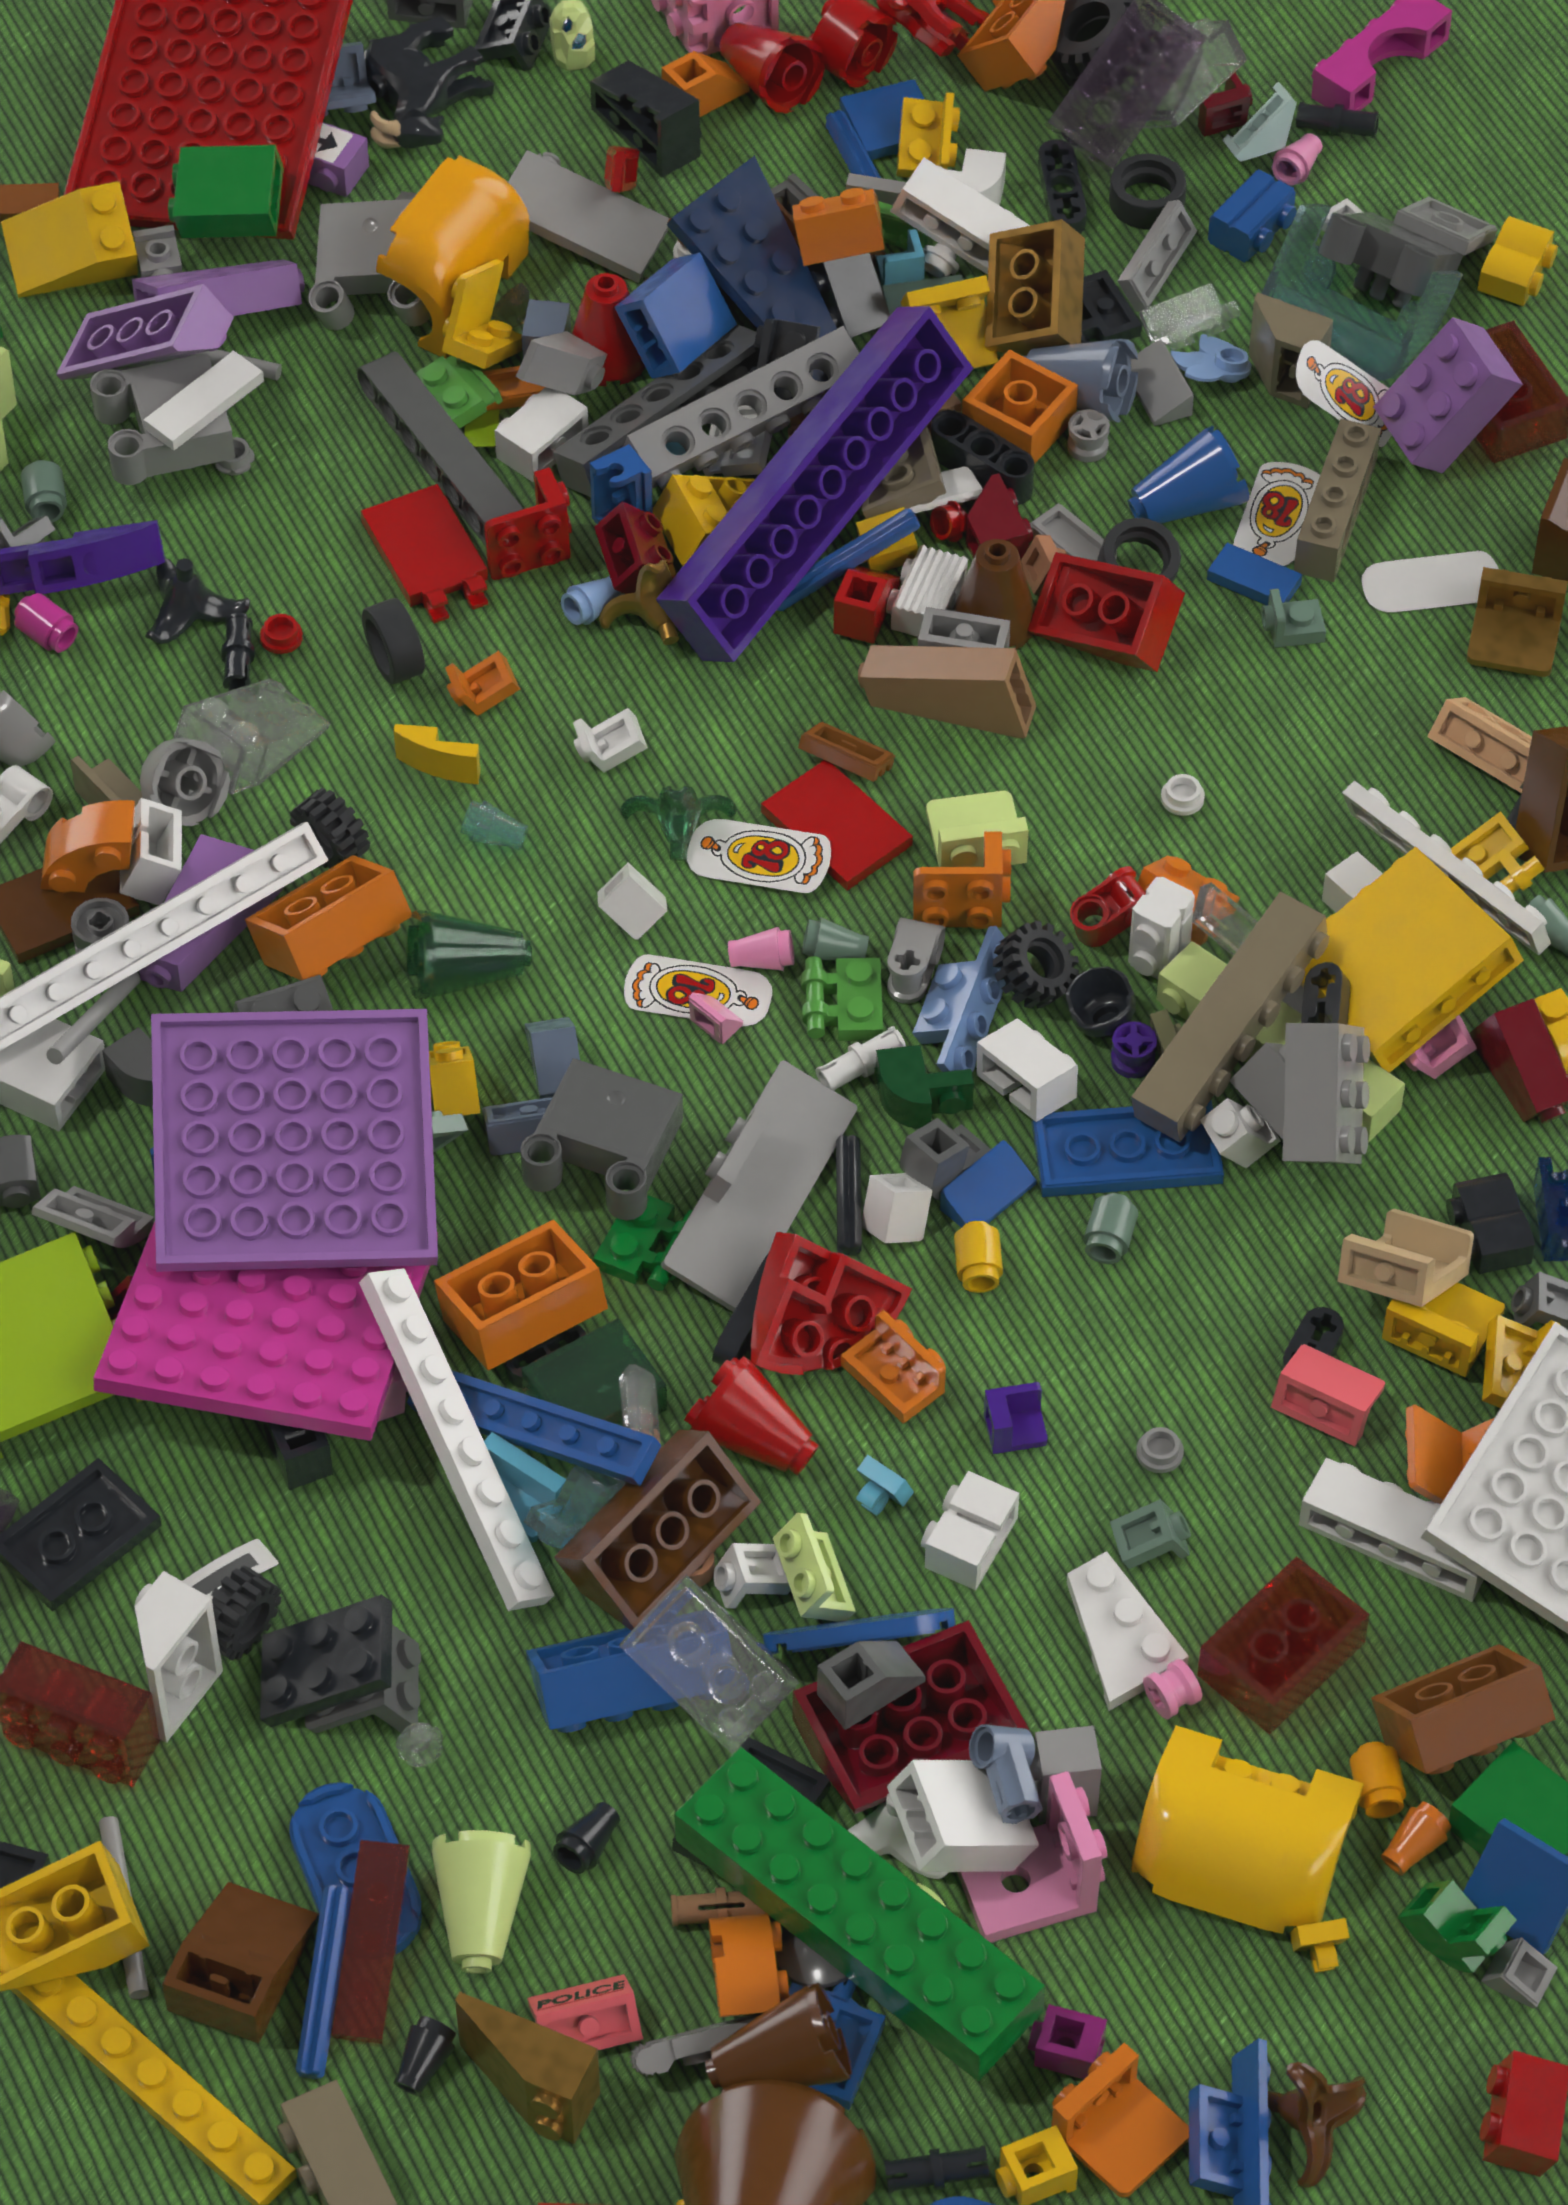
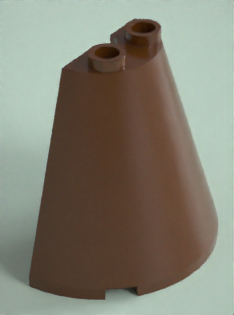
M757 2079L736 2083L723 2088L720 2095L709 2100L707 2103L701 2102L686 2120L679 2135L674 2155L685 2205H862L876 2187V2161L866 2134L862 2128L857 2129L844 2115V2107L824 2093L811 2087L777 2079Z

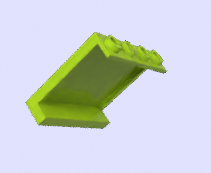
M76 1232L0 1262V1442L114 1395L94 1391L93 1377L116 1319L111 1320L108 1310L116 1307L106 1281L97 1284L93 1274L101 1271L92 1246L89 1245L82 1248ZM0 1450V1459H2V1458H4V1457H3L2 1452H1V1450Z

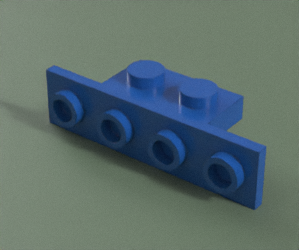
M1258 2038L1232 2056V2093L1198 2084L1189 2091V2185L1233 2197V2205H1271L1269 2202V2175L1272 2160L1268 2154V2129L1271 2123V2111L1268 2108V2081L1271 2069L1267 2061V2040Z

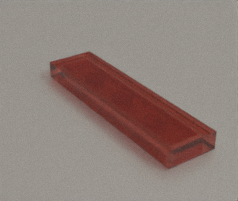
M360 1840L332 2030L333 2038L383 2044L410 1845Z

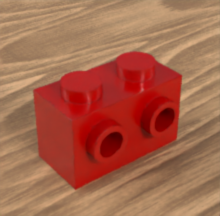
M1513 2050L1499 2064L1493 2065L1488 2076L1486 2091L1492 2095L1490 2111L1485 2114L1480 2128V2140L1485 2142L1483 2161L1540 2177L1558 2162L1568 2092V2066Z

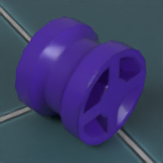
M1132 1021L1120 1025L1114 1031L1111 1064L1119 1075L1133 1079L1141 1078L1147 1075L1154 1066L1157 1037L1150 1026L1142 1022Z

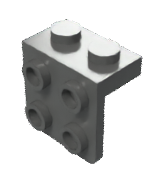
M392 1624L391 1688L305 1716L306 1728L313 1733H319L375 1714L401 1733L417 1729L418 1707L421 1702L418 1690L419 1664L421 1662L419 1643Z

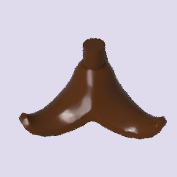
M1294 2062L1287 2066L1286 2074L1297 2089L1288 2091L1285 2094L1268 2091V2108L1271 2112L1279 2113L1286 2123L1301 2135L1306 2148L1307 2160L1306 2168L1302 2176L1297 2180V2183L1300 2187L1308 2188L1318 2184L1326 2175L1331 2165L1333 2130L1352 2119L1361 2111L1365 2104L1367 2093L1363 2088L1365 2083L1363 2076H1357L1350 2082L1328 2084L1324 2075L1314 2067L1306 2063Z

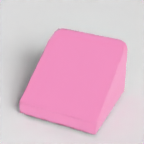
M694 992L689 996L690 1020L717 1042L724 1044L743 1025L742 1019L714 997Z

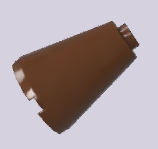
M988 540L978 547L952 611L1010 620L1009 647L1016 645V649L1024 646L1033 636L1027 630L1035 611V606L1017 548L1006 540Z
M819 1982L809 1986L806 1985L711 2047L712 2058L705 2060V2066L714 2089L725 2088L736 2083L757 2079L786 2080L805 2086L841 2083L844 2080L850 2079L849 2075L852 2074V2066L841 2027L836 2029L830 2013L835 2011Z

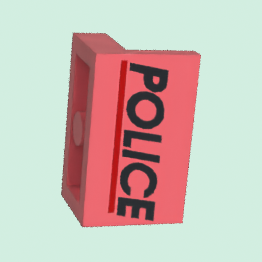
M624 1974L527 1998L535 2023L598 2048V2050L643 2039L634 1992Z

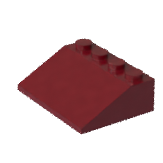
M969 1620L903 1646V1649L926 1676L925 1682L846 1730L817 1695V1681L793 1691L792 1720L812 1758L854 1814L886 1802L887 1795L889 1794L887 1786L912 1760H971L969 1754L970 1739L976 1727L981 1724L1023 1728L1030 1731Z

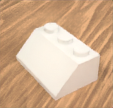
M163 1571L153 1584H147L140 1591L135 1601V1612L158 1737L167 1743L223 1672L212 1598Z

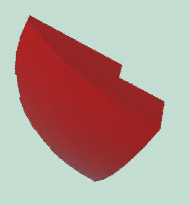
M776 1232L765 1263L757 1295L751 1337V1361L755 1366L764 1370L792 1375H804V1372L822 1368L825 1370L838 1368L841 1366V1354L875 1330V1319L878 1313L885 1310L894 1320L897 1319L907 1302L912 1288L843 1253L831 1252L797 1234Z

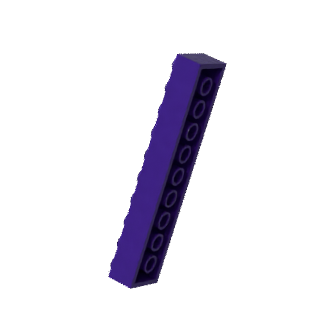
M930 306L897 307L657 597L656 601L702 661L735 662L972 371V365Z

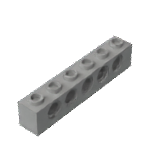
M842 326L627 435L624 446L630 444L651 469L652 489L657 486L664 489L672 474L682 475V473L694 467L697 471L704 470L717 462L719 459L718 455L729 449H732L733 453L739 452L750 446L755 441V436L765 431H768L769 434L779 432L791 423L790 418L802 412L805 416H808L857 357L859 352L846 329ZM814 369L821 370L828 376L829 380L825 382L816 381L812 378L809 371ZM779 387L786 388L791 392L793 399L782 400L776 396L773 389ZM738 407H752L756 411L757 417L746 418L742 416L738 411ZM713 424L720 429L722 435L717 437L709 436L703 431L702 425ZM677 442L684 447L686 453L674 455L667 450L665 444Z

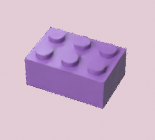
M1452 317L1373 408L1411 464L1444 473L1523 383L1484 327Z

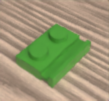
M441 356L415 373L459 429L486 413V407L493 402L497 404L503 402L499 390L477 366L454 356L448 358Z

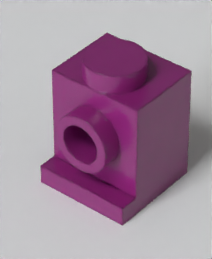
M1048 2004L1044 2021H1034L1029 2037L1028 2050L1035 2051L1034 2066L1084 2080L1088 2076V2070L1092 2063L1102 2054L1105 2044L1107 2019Z

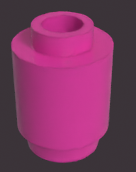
M41 593L24 597L15 608V627L48 651L64 652L77 637L79 628L74 623L73 616Z

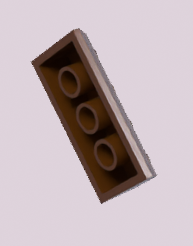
M679 1429L659 1450L641 1486L627 1482L554 1558L584 1596L631 1631H638L756 1509L761 1501L709 1431Z

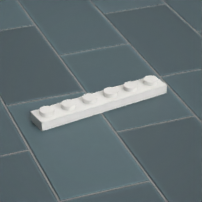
M1353 781L1342 792L1352 816L1404 855L1416 846L1433 863L1450 874L1452 881L1502 929L1538 956L1551 944L1545 928L1547 921L1536 908L1531 905H1527L1524 908L1517 903L1514 895L1505 885L1499 881H1496L1494 884L1483 877L1482 871L1473 861L1466 857L1462 860L1452 854L1451 848L1441 837L1436 834H1432L1429 837L1420 830L1418 822L1407 812L1401 811L1398 814L1389 807V802L1378 790L1372 787L1366 790L1356 781Z

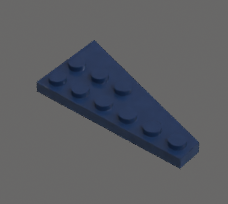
M755 155L682 209L667 223L668 228L691 254L701 253L713 279L757 329L759 325L764 326L765 319L768 318L821 327L819 338L837 329L808 267L803 265L801 252ZM813 370L812 378L816 381L825 382L829 380L823 371Z

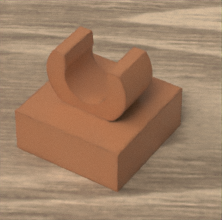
M1036 535L1021 560L1027 582L1034 595L1041 594L1055 552L1067 554L1066 550L1056 547L1050 535Z

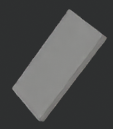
M528 150L508 181L519 194L528 210L530 220L529 231L639 283L669 230L667 222L670 218L616 192H612Z

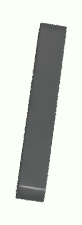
M393 351L357 369L358 381L367 398L432 480L439 485L443 494L486 546L485 523L492 518L522 510L523 507L398 352Z

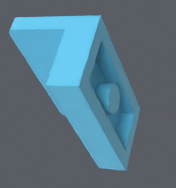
M492 1432L484 1440V1443L529 1541L535 1542L569 1505L567 1479Z

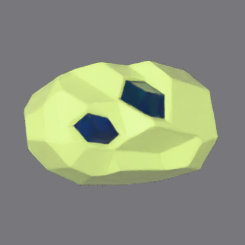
M561 1L554 8L550 17V37L556 65L567 71L586 68L595 60V43L591 16L582 1Z

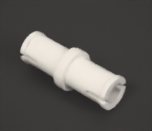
M891 1026L885 1032L863 1044L856 1042L848 1046L847 1053L823 1066L817 1067L815 1070L820 1083L835 1091L837 1088L861 1075L866 1078L874 1074L876 1050L906 1047V1043L900 1032L894 1026Z

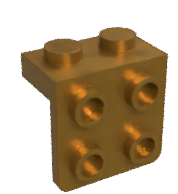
M1483 567L1477 608L1467 651L1468 663L1540 677L1549 676L1552 670L1568 581Z

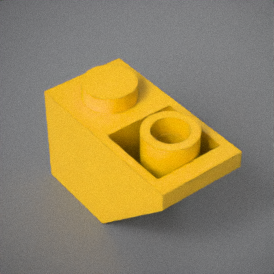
M445 1041L433 1044V1051H429L433 1111H442L443 1115L461 1113L463 1115L480 1113L475 1065L469 1046L460 1047V1041Z

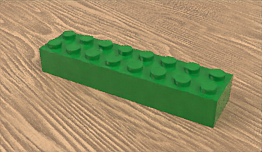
M741 1746L674 1813L676 1841L976 2081H980L1044 2012L1045 1985Z

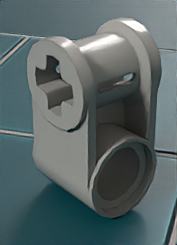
M902 917L899 919L887 960V967L890 971L887 991L895 1001L911 1004L921 1000L927 993L935 965L939 963L945 940L944 926Z

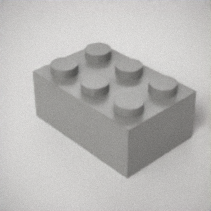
M1286 1023L1283 1161L1361 1164L1362 1154H1366L1368 1148V1132L1366 1127H1362L1363 1109H1366L1369 1103V1086L1366 1081H1363L1364 1063H1367L1370 1057V1041L1368 1036H1364V1027L1339 1023Z

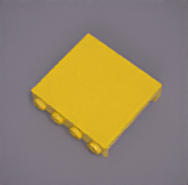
M1415 846L1405 856L1398 858L1387 871L1370 885L1362 888L1357 896L1338 912L1326 919L1327 934L1330 937L1328 946L1319 959L1312 958L1307 965L1301 986L1304 988L1306 975L1317 964L1331 962L1337 965L1350 982L1347 1025L1365 1028L1364 1036H1368L1370 1041V1057L1375 1064L1390 1073L1523 962L1524 959L1512 937ZM1333 979L1328 980V984L1335 982ZM1327 986L1320 988L1321 991L1325 994V996Z

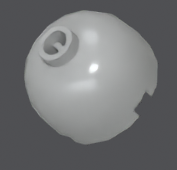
M0 690V761L9 766L18 765L22 767L40 758L56 740L48 732L45 734L37 726L39 722L4 690L2 692Z
M190 738L167 740L153 749L142 765L140 775L142 797L181 810L182 825H198L196 822L204 820L207 816L212 818L221 809L228 795L230 784L229 771L224 770L223 762L220 759L223 756L219 750L207 742Z

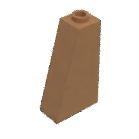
M871 645L865 662L860 664L858 670V682L860 687L864 688L870 706L1006 736L1026 738L1036 709V703L1016 648Z

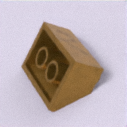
M1061 219L990 233L988 262L990 292L987 295L985 348L988 350L1006 353L1010 349L1020 355L1027 356L1033 348L1081 343L1085 238L1064 220Z

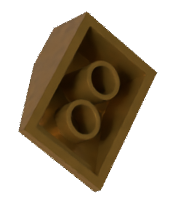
M459 1991L455 2004L460 2046L526 2123L532 2126L539 2135L549 2140L558 2141L561 2138L575 2144L600 2095L598 2048Z

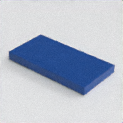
M1212 1100L1205 1107V1115L1213 1110ZM1133 1106L1052 1112L1037 1122L1033 1119L1031 1122L1042 1197L1223 1184L1224 1173L1221 1155L1202 1123L1195 1131L1189 1130L1182 1141L1178 1142L1135 1118Z

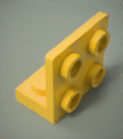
M498 259L492 260L462 274L456 279L451 292V296L454 299L451 314L447 317L442 330V334L445 337L442 352L483 369L522 351V334L512 331V327L505 322L490 321L504 266L503 261Z
M987 275L906 292L900 301L901 306H930L968 359L973 369L995 365L998 362L997 351L985 348V297L990 292Z
M1459 1282L1423 1307L1392 1298L1386 1309L1382 1339L1466 1378L1487 1342L1488 1322L1497 1315L1502 1316L1504 1314L1505 1304Z

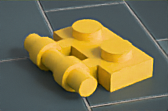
M1501 811L1451 848L1452 854L1460 860L1466 857L1473 861L1487 880L1502 868H1505L1509 875L1499 882L1505 885L1512 894L1519 888L1522 891L1526 890L1533 884L1531 880L1545 870L1535 855L1521 866L1515 860L1529 848Z

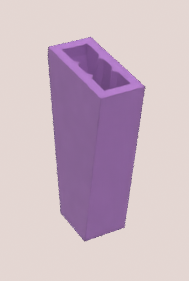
M284 259L132 279L135 301L204 284L233 316L302 304L301 293L304 292L305 288L304 277L301 270L297 268V263Z
M201 834L165 902L254 850ZM284 887L139 970L141 980L157 988H169L182 992L247 927L244 919L268 906L282 892Z

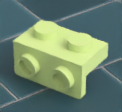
M796 1513L773 1537V1541L800 1617L838 1622L846 1621L856 1610L828 1533L813 1531L808 1515Z

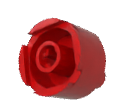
M827 0L821 11L822 18L815 32L809 38L821 47L823 54L818 52L820 63L825 65V70L850 87H862L870 82L865 78L873 70L880 73L890 60L898 40V33L893 31V25H897L892 17L866 0Z

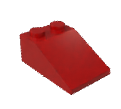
M1055 552L1027 631L1033 635L1119 664L1158 672L1185 592L1164 575Z

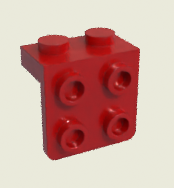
M550 467L534 472L535 506L492 518L485 523L488 571L493 580L514 577L522 572L546 565H554L571 558L569 534L572 533V526L567 511V506H570V498L564 482L557 483Z

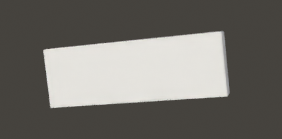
M232 351L143 419L144 429L174 451L263 383V371L237 352Z

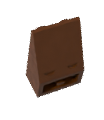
M228 1882L182 1942L162 1983L167 2011L260 2043L319 1919V1913Z

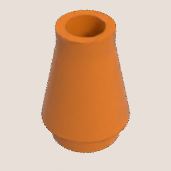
M1422 1801L1417 1808H1409L1388 1848L1382 1853L1381 1858L1394 1872L1404 1875L1410 1867L1448 1840L1446 1834L1452 1826L1437 1808Z

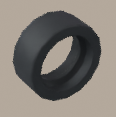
M1152 153L1136 154L1123 159L1114 168L1110 178L1109 201L1112 212L1120 221L1131 227L1151 229L1168 201L1180 200L1183 207L1185 206L1187 187L1185 173L1176 162L1161 155ZM1149 182L1161 185L1168 189L1170 194L1158 200H1143L1128 194L1126 189L1137 183Z
M1146 518L1126 519L1116 524L1106 535L1097 561L1118 565L1114 557L1116 549L1123 543L1139 542L1148 545L1158 553L1163 561L1162 572L1159 575H1164L1171 582H1174L1181 562L1180 547L1171 531L1159 522Z
M391 598L364 608L362 612V625L365 638L375 664L383 678L389 684H396L423 674L425 660L422 645L411 616L398 598Z

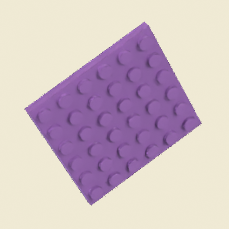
M427 1009L151 1014L156 1272L437 1265L438 1248Z

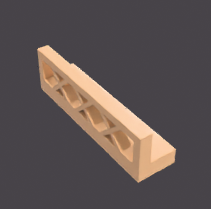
M1466 697L1446 699L1427 737L1522 793L1520 786L1525 778L1532 736Z

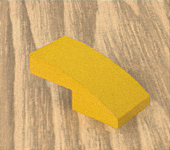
M395 724L394 740L397 759L435 777L461 783L479 784L481 771L479 744L439 741L438 727Z

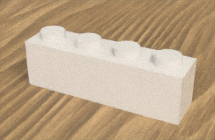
M926 158L922 159L890 210L891 213L939 244L945 245L955 254L988 274L990 233L1030 226L1009 210L994 203L978 190L966 185L946 172L945 169L935 165Z
M1329 1458L1325 1459L1302 1500L1299 1519L1300 1526L1471 1602L1484 1581L1483 1578L1420 1538L1441 1504L1424 1501L1408 1494L1394 1483L1376 1480L1361 1473L1356 1467L1348 1463H1338Z

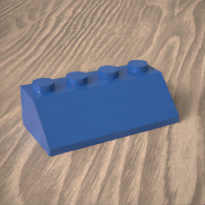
M712 1608L645 1623L638 1631L623 1628L526 1650L543 1718L550 1730L557 1729L558 1732L562 1733L583 1729L586 1726V1722L605 1718V1721L608 1722L625 1720L633 1716V1711L652 1707V1710L655 1711L673 1709L680 1705V1700L699 1696L701 1700L717 1699L725 1696L727 1689L739 1687L729 1631Z

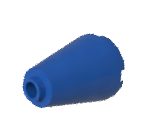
M1210 426L1201 431L1131 489L1133 498L1127 501L1134 518H1146L1162 524L1241 505L1249 501L1250 495L1245 479L1239 482L1236 480L1238 478L1236 468L1240 466L1229 444L1218 429L1214 431V426Z

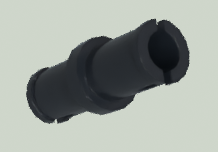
M1300 102L1296 116L1297 128L1303 127L1331 131L1332 136H1340L1341 133L1376 138L1379 125V112L1371 113L1345 109V106L1342 104L1327 107Z
M240 612L230 614L226 618V642L221 647V658L225 663L223 686L225 689L230 686L229 692L235 694L244 693L250 688V664L255 658V648L251 643L253 621L251 617L246 619L247 614Z
M981 2145L977 2148L940 2153L939 2148L929 2149V2155L891 2161L884 2160L886 2176L907 2173L905 2176L887 2178L889 2193H894V2191L934 2186L935 2190L945 2189V2184L980 2178L988 2179L990 2178L988 2163L967 2166L968 2163L988 2160L986 2147Z

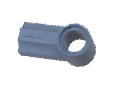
M985 1724L976 1727L969 1743L970 1759L977 1768L986 1769L1002 1822L1017 1824L1027 1819H1033L1043 1809L1030 1769L1035 1755V1743L1031 1732L1023 1728Z

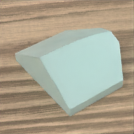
M1279 82L1273 86L1276 91L1275 94L1235 136L1231 137L1228 134L1223 139L1224 143L1240 162L1283 149L1286 146L1297 103Z

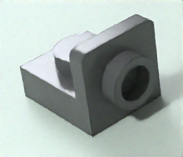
M1542 1272L1535 1274L1514 1292L1511 1301L1514 1321L1531 1327L1536 1321L1546 1324L1553 1320L1568 1329V1282Z

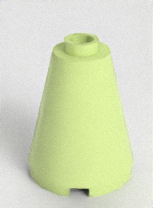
M485 1830L459 1831V1841L447 1843L446 1834L439 1835L432 1841V1856L452 1961L461 1964L462 1971L466 1973H489L492 1971V1966L502 1962L531 1857L530 1842L525 1839L522 1846L515 1845V1835Z

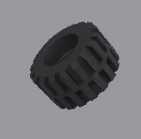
M1066 0L1056 50L1050 58L1069 87L1072 86L1075 91L1081 93L1085 90L1087 94H1095L1098 90L1106 92L1115 85L1120 86L1124 84L1125 79L1129 76L1133 77L1138 72L1137 68L1145 64L1148 59L1146 54L1151 52L1152 49L1150 41L1153 38L1152 32L1132 0Z

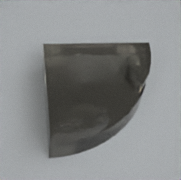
M522 282L511 288L500 298L493 308L490 321L505 322L512 328L525 322L530 296L529 290Z

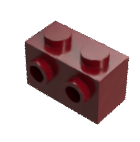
M622 501L594 526L615 590L623 594L635 593L641 568L648 563L658 564L661 560H666L672 579L676 576L672 563L673 556L667 547L662 532L663 525L652 512H644Z

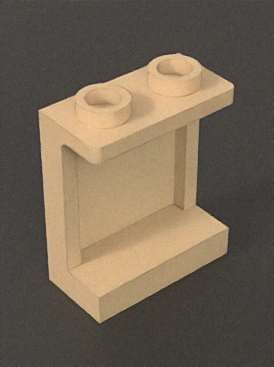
M1392 1209L1386 1214L1384 1234L1378 1240H1371L1355 1234H1350L1343 1239L1337 1282L1423 1307L1468 1275L1474 1234L1469 1230Z

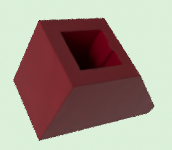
M999 473L991 475L967 515L966 545L972 558H974L978 547L982 543L992 539L1006 540L1017 548L1020 560H1022L1029 547V543L1033 541L1032 527L1027 518L1022 519L1018 512V501L1014 490L1006 488Z

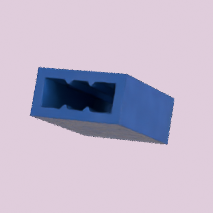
M700 252L671 259L615 306L652 379L680 373L737 325Z

